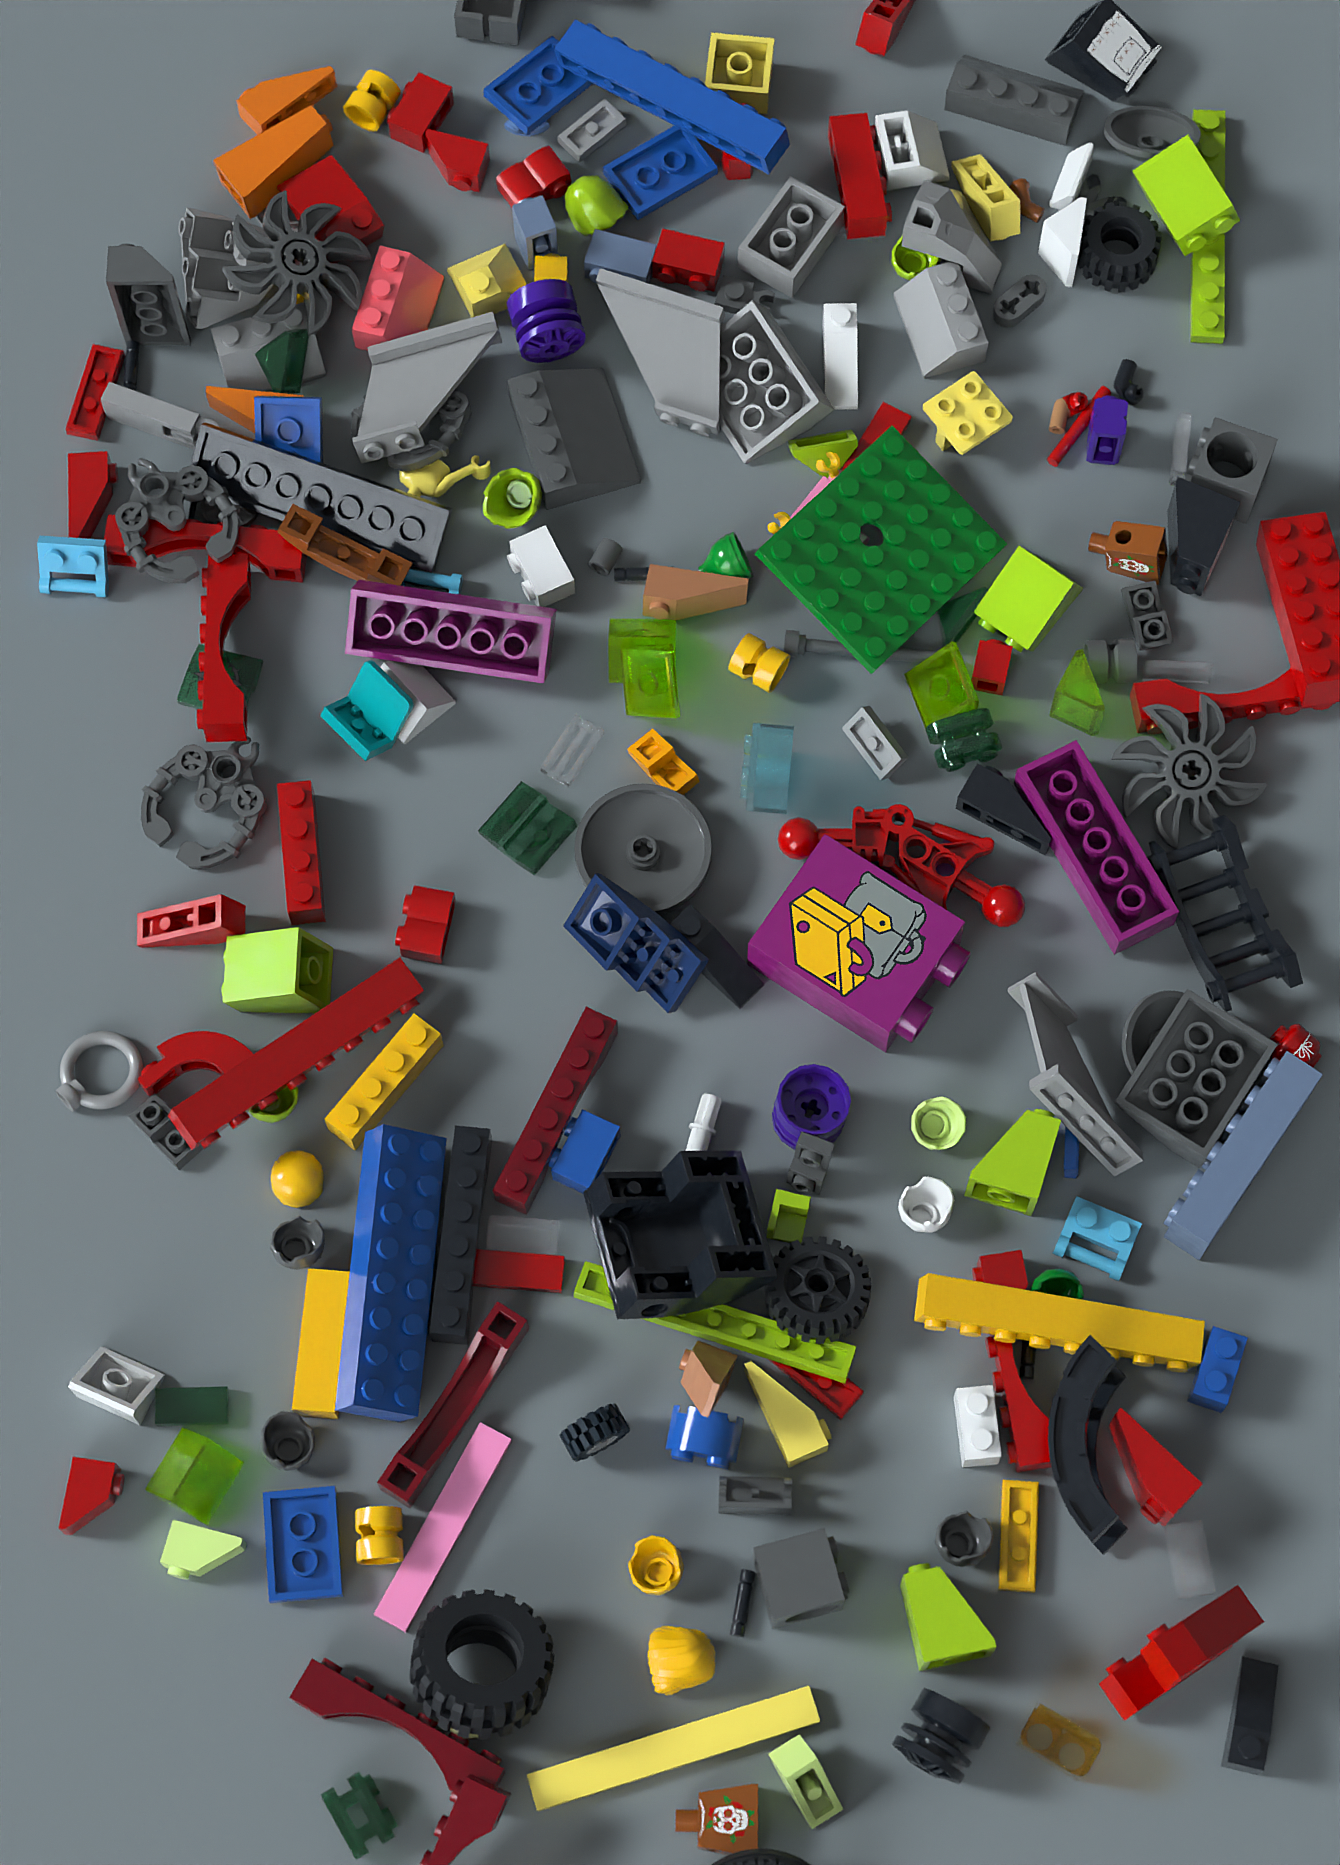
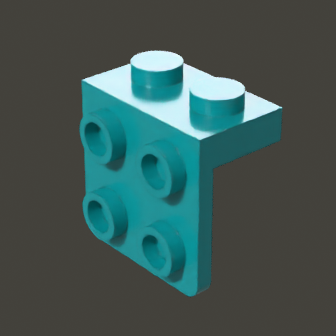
M369 660L363 664L348 695L325 706L320 716L364 761H367L393 747L414 707V702L373 660Z

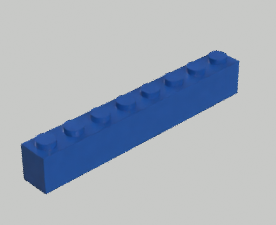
M574 20L554 48L561 67L767 174L771 173L790 146L787 129L781 121L775 118L768 119L760 115L752 106L748 104L741 105L733 101L723 91L715 92L709 89L698 78H688L680 74L674 66L667 63L663 65L655 61L647 52L643 50L636 51L628 47L618 37L610 38L604 35L593 24L587 23L585 25Z

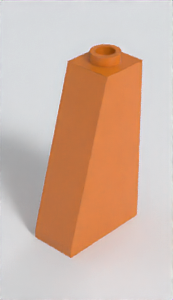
M310 105L214 159L213 162L220 181L247 216L252 219L267 207L275 195L280 193L277 185L311 167L334 146L330 135L333 127L324 113L320 115Z

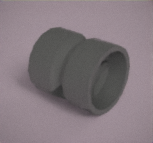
M1114 639L1111 645H1108L1105 640H1086L1084 646V668L1087 684L1107 683L1109 678H1113L1116 683L1135 682L1137 677V652L1134 639Z

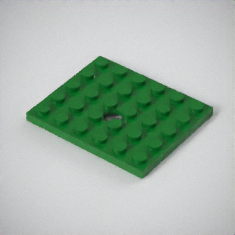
M892 425L756 551L755 555L869 673L873 674L988 564L1007 543ZM867 524L877 526L883 534L882 544L880 546H866L860 539V528Z

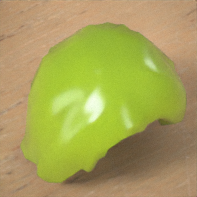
M582 176L571 184L565 193V206L575 229L585 237L589 234L593 235L595 229L604 231L611 228L619 218L625 215L629 208L612 185L599 176Z
M510 468L499 472L492 477L484 490L483 513L492 524L500 525L505 529L525 525L540 509L542 491L539 479L533 473L523 472L518 468Z

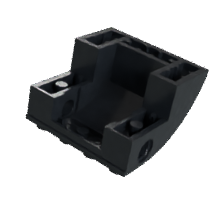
M741 1150L679 1151L662 1171L602 1172L590 1187L583 1192L617 1319L661 1318L708 1309L743 1297L762 1288L778 1277Z

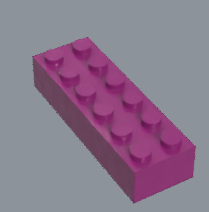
M358 580L351 588L345 654L544 684L550 670L557 609Z
M1077 740L1017 769L1014 779L1015 788L1052 838L1050 843L1051 849L1114 955L1175 924L1179 910Z

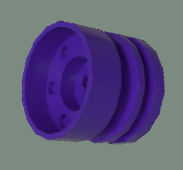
M543 279L531 282L520 287L507 300V309L512 327L516 329L515 336L519 345L520 355L526 361L546 363L560 360L575 353L585 343V330L582 326L581 317L577 313V303L572 286L568 282L559 279Z
M817 1064L799 1066L786 1075L780 1083L772 1112L774 1130L783 1143L795 1150L801 1132L831 1143L837 1140L842 1133L851 1104L849 1088L841 1075L829 1067ZM808 1109L814 1111L811 1118L804 1116Z

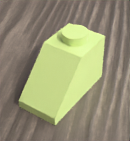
M173 1520L160 1563L165 1568H168V1575L188 1580L190 1574L200 1577L244 1552L247 1543L241 1537Z
M800 1734L768 1754L781 1780L812 1829L843 1810L817 1757Z

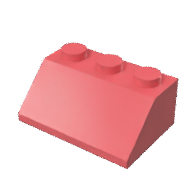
M379 246L352 326L355 348L368 351L367 347L428 330L444 282V276L410 252Z

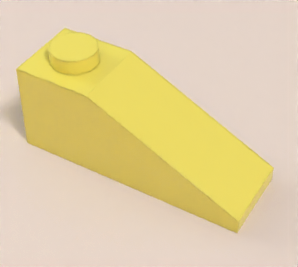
M978 154L952 161V170L965 199L990 241L1004 240L1009 236L1020 234V199L984 157Z
M752 1361L745 1363L744 1372L787 1467H793L828 1451L829 1443L827 1440L831 1439L832 1436L825 1420H817L813 1410Z

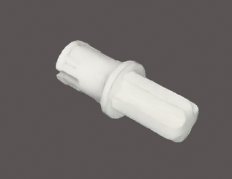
M707 1093L701 1096L694 1123L689 1125V1128L692 1130L686 1151L708 1150L711 1136L716 1135L714 1126L722 1102L718 1096Z

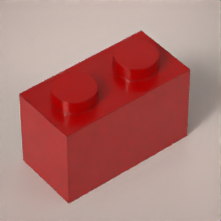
M418 72L412 82L409 81L404 87L402 99L398 106H393L389 111L387 124L389 125L390 138L424 153L427 149L426 130L438 131L454 105L452 87Z
M662 228L652 260L653 278H657L667 284L679 283L687 285L697 291L708 290L715 292L725 259V243Z

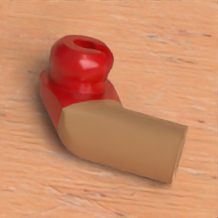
M1082 392L1071 393L1054 403L1049 425L1050 432L1054 434H1063L1065 432L1067 419L1082 412L1087 407L1088 397Z

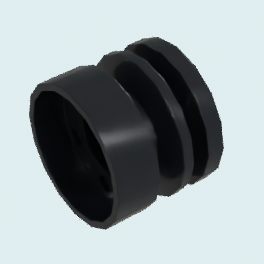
M923 1688L911 1709L923 1724L919 1727L911 1723H903L901 1729L914 1740L911 1741L897 1735L892 1745L912 1765L938 1779H945L952 1783L960 1784L964 1774L951 1765L952 1762L969 1768L972 1762L960 1751L961 1746L979 1750L991 1727L981 1718L956 1702L930 1689Z

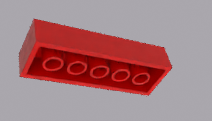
M1326 511L1261 520L1256 547L1302 707L1340 702V558Z

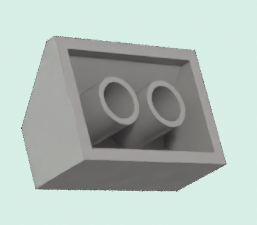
M947 262L926 268L894 292L895 302L923 378L985 362L988 341L959 264Z
M304 302L296 304L293 313L285 320L277 323H263L250 317L211 328L228 388L272 392L326 376L315 334L308 336L307 312Z

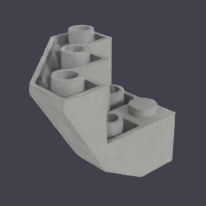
M923 181L904 224L902 246L963 265L962 274L967 287L992 294L1002 263L962 192L936 183Z
M186 208L185 217H182L179 222L183 259L182 274L184 276L186 295L185 312L187 319L196 328L204 329L257 306L273 285H270L266 290L257 295L243 292L231 284L222 270L223 266H255L265 263L246 260L238 251L233 239L235 219L193 208ZM249 223L259 233L269 238L263 228Z

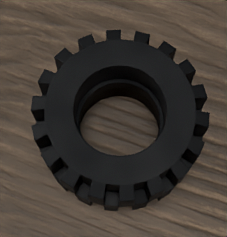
M1113 202L1107 203L1105 209L1101 207L1095 209L1093 215H1088L1082 228L1078 266L1079 269H1084L1083 276L1086 279L1092 278V285L1098 288L1101 284L1105 286L1104 290L1111 292L1112 288H1117L1118 293L1125 292L1126 287L1134 290L1138 288L1139 282L1145 284L1149 280V276L1153 275L1161 248L1162 235L1161 231H1158L1159 225L1157 221H1150L1151 214L1147 210L1142 213L1140 212V206L1134 204L1133 207H1128L1127 202H1120L1119 206H1114ZM1111 240H1120L1131 245L1135 251L1124 255L1115 254L1109 251L1103 244Z

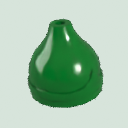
M735 532L728 533L717 540L711 547L706 560L699 566V571L748 578L749 580L754 577L749 560Z

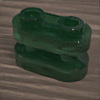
M979 708L943 718L926 727L925 731L929 743L933 745L941 744L942 746L934 752L938 768L946 769L947 772H953L963 768L966 763L976 760L988 762L998 756L997 752L1002 749L998 733L986 732L994 724L988 708ZM970 735H973V736H974V737H970V738H967V739H963V740L954 742V740H957V739H960V738H964V737H967V736H970Z
M360 1771L347 1778L351 1789L339 1796L334 1787L320 1794L356 1860L370 1853L365 1844L367 1840L377 1835L381 1843L385 1844L396 1837L393 1829L398 1827L388 1806L381 1810L374 1798L380 1794V1791L371 1775L368 1774L363 1777ZM359 1802L370 1822L357 1829L347 1809Z

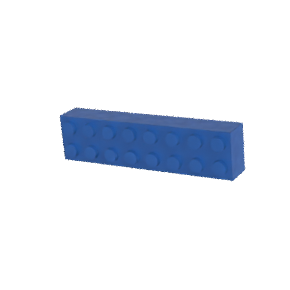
M386 1124L365 1132L335 1411L395 1422L416 1418L419 1415L447 1138Z

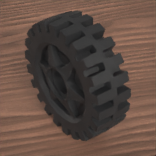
M812 1236L804 1237L803 1244H800L797 1239L791 1242L789 1249L784 1246L779 1251V1255H775L773 1258L778 1277L765 1285L766 1308H769L771 1319H777V1326L782 1331L787 1327L788 1335L794 1339L797 1334H801V1341L809 1343L810 1337L816 1338V1344H824L827 1337H829L830 1342L838 1341L840 1334L845 1338L851 1334L853 1328L856 1330L867 1313L872 1285L871 1278H869V1269L867 1265L863 1266V1259L859 1254L853 1256V1248L848 1245L844 1249L840 1248L841 1241L833 1239L832 1244H826L827 1237L819 1236L816 1243L813 1242ZM818 1287L823 1289L824 1292H815L811 1288Z

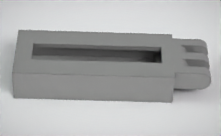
M112 382L108 383L100 399L107 419L195 450L201 424L206 422L219 427L217 422L201 417L198 413Z

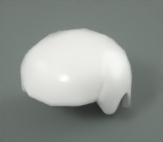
M927 1176L922 1177L916 1185L905 1188L899 1200L898 1210L901 1220L913 1231L932 1233L940 1230L948 1223L955 1199L952 1189L943 1180Z

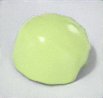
M947 1097L931 1098L920 1103L914 1110L911 1117V1131L917 1142L930 1150H945L956 1145L965 1133L966 1116L961 1106Z

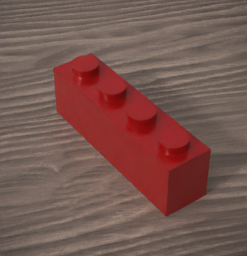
M867 113L829 116L828 141L840 204L845 206L844 225L847 239L885 236L887 222H892V209L890 202L885 203L884 196L887 195V184L885 176L880 177L879 170L882 168L880 151H875L874 145L877 142L875 125L869 124Z
M307 780L278 783L277 792L287 913L291 925L326 922L316 801L312 782Z

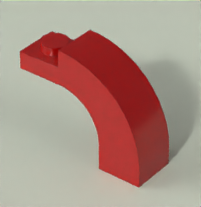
M209 1031L188 1032L172 1037L158 1045L157 1049L163 1059L159 1062L153 1061L148 1064L137 1079L142 1089L150 1097L154 1093H159L182 1074L192 1070H210L222 1076L252 1056L253 1053L241 1042L224 1034Z

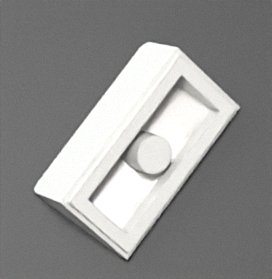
M1089 142L1068 154L1050 200V207L1061 210L1078 199L1092 162L1095 147L1093 143Z

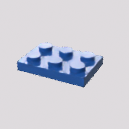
M554 36L548 38L483 89V96L526 135L530 134L594 84L559 65L554 51L559 41Z
M673 126L603 166V174L626 202L635 218L639 220L717 175L718 167L694 135Z
M254 397L255 440L323 463L322 397Z
M336 1486L263 1492L269 1602L280 1603L343 1597Z

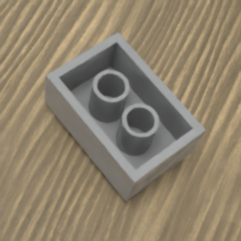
M790 176L739 246L738 268L793 298L843 228L845 206Z

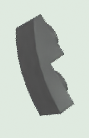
M1151 581L1122 588L1121 593L1140 651L1172 644L1173 638L1166 610H1162L1156 582Z
M154 1093L132 1112L129 1118L160 1152L180 1170L202 1151L203 1147L199 1145L193 1150L190 1149L168 1117L171 1109Z
M801 1132L786 1183L792 1184L794 1189L802 1193L809 1194L813 1192L820 1194L835 1144Z

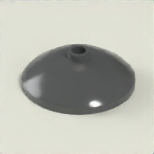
M1133 106L1120 109L1108 116L1104 126V135L1116 150L1141 162L1148 161L1187 134L1197 148L1201 135L1197 124L1187 116L1170 109L1154 106Z
M1168 990L1152 993L1139 1001L1130 1012L1123 1029L1122 1051L1126 1066L1131 1075L1182 998L1183 992Z

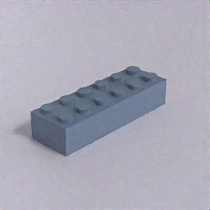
M1286 1051L1281 1060L1273 1058L1258 1083L1259 1086H1254L1239 1112L1243 1116L1236 1113L1227 1126L1225 1133L1220 1139L1225 1143L1216 1142L1201 1167L1206 1171L1203 1172L1198 1169L1189 1182L1187 1189L1182 1195L1187 1198L1186 1201L1179 1197L1170 1210L1168 1217L1163 1223L1168 1226L1164 1238L1197 1260L1201 1259L1312 1094L1323 1075L1321 1072Z

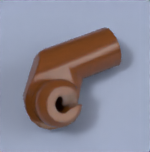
M1023 178L1012 181L1009 188L1020 199V214L1038 223L1044 214L1045 208L1030 201L1029 182Z

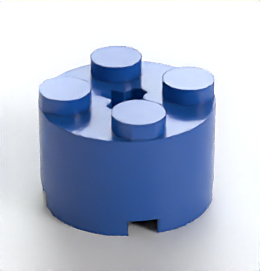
M680 1405L673 1406L665 1447L666 1450L671 1451V1459L693 1463L694 1456L707 1459V1466L720 1469H728L729 1462H737L744 1424L743 1418L737 1416L736 1423L729 1422V1414L712 1411L709 1418L700 1414L697 1407L688 1406L687 1413H680Z

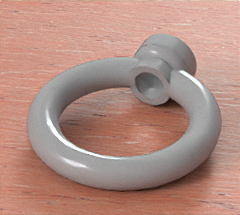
M111 1031L88 1033L74 1041L64 1053L60 1065L62 1085L55 1092L63 1104L72 1112L81 1105L91 1109L116 1107L127 1101L137 1091L140 1085L137 1078L141 1076V1072L144 1069L142 1056L134 1043L121 1034ZM97 1045H110L118 1048L126 1055L130 1066L129 1076L124 1085L117 1091L107 1095L87 1093L74 1077V1066L78 1057L85 1050Z

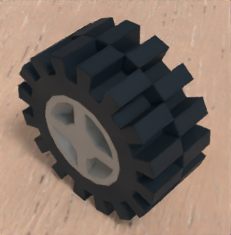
M613 1403L605 1407L602 1406L594 1412H589L587 1416L577 1419V1422L567 1426L559 1436L572 1460L578 1462L581 1459H587L590 1455H596L599 1451L607 1449L610 1445H614L619 1439L625 1437V1434L629 1433L630 1428L617 1404Z

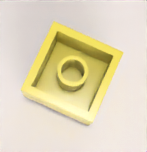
M711 33L705 79L706 87L715 92L723 91L733 101L746 103L755 108L759 113L767 114L774 60V38Z

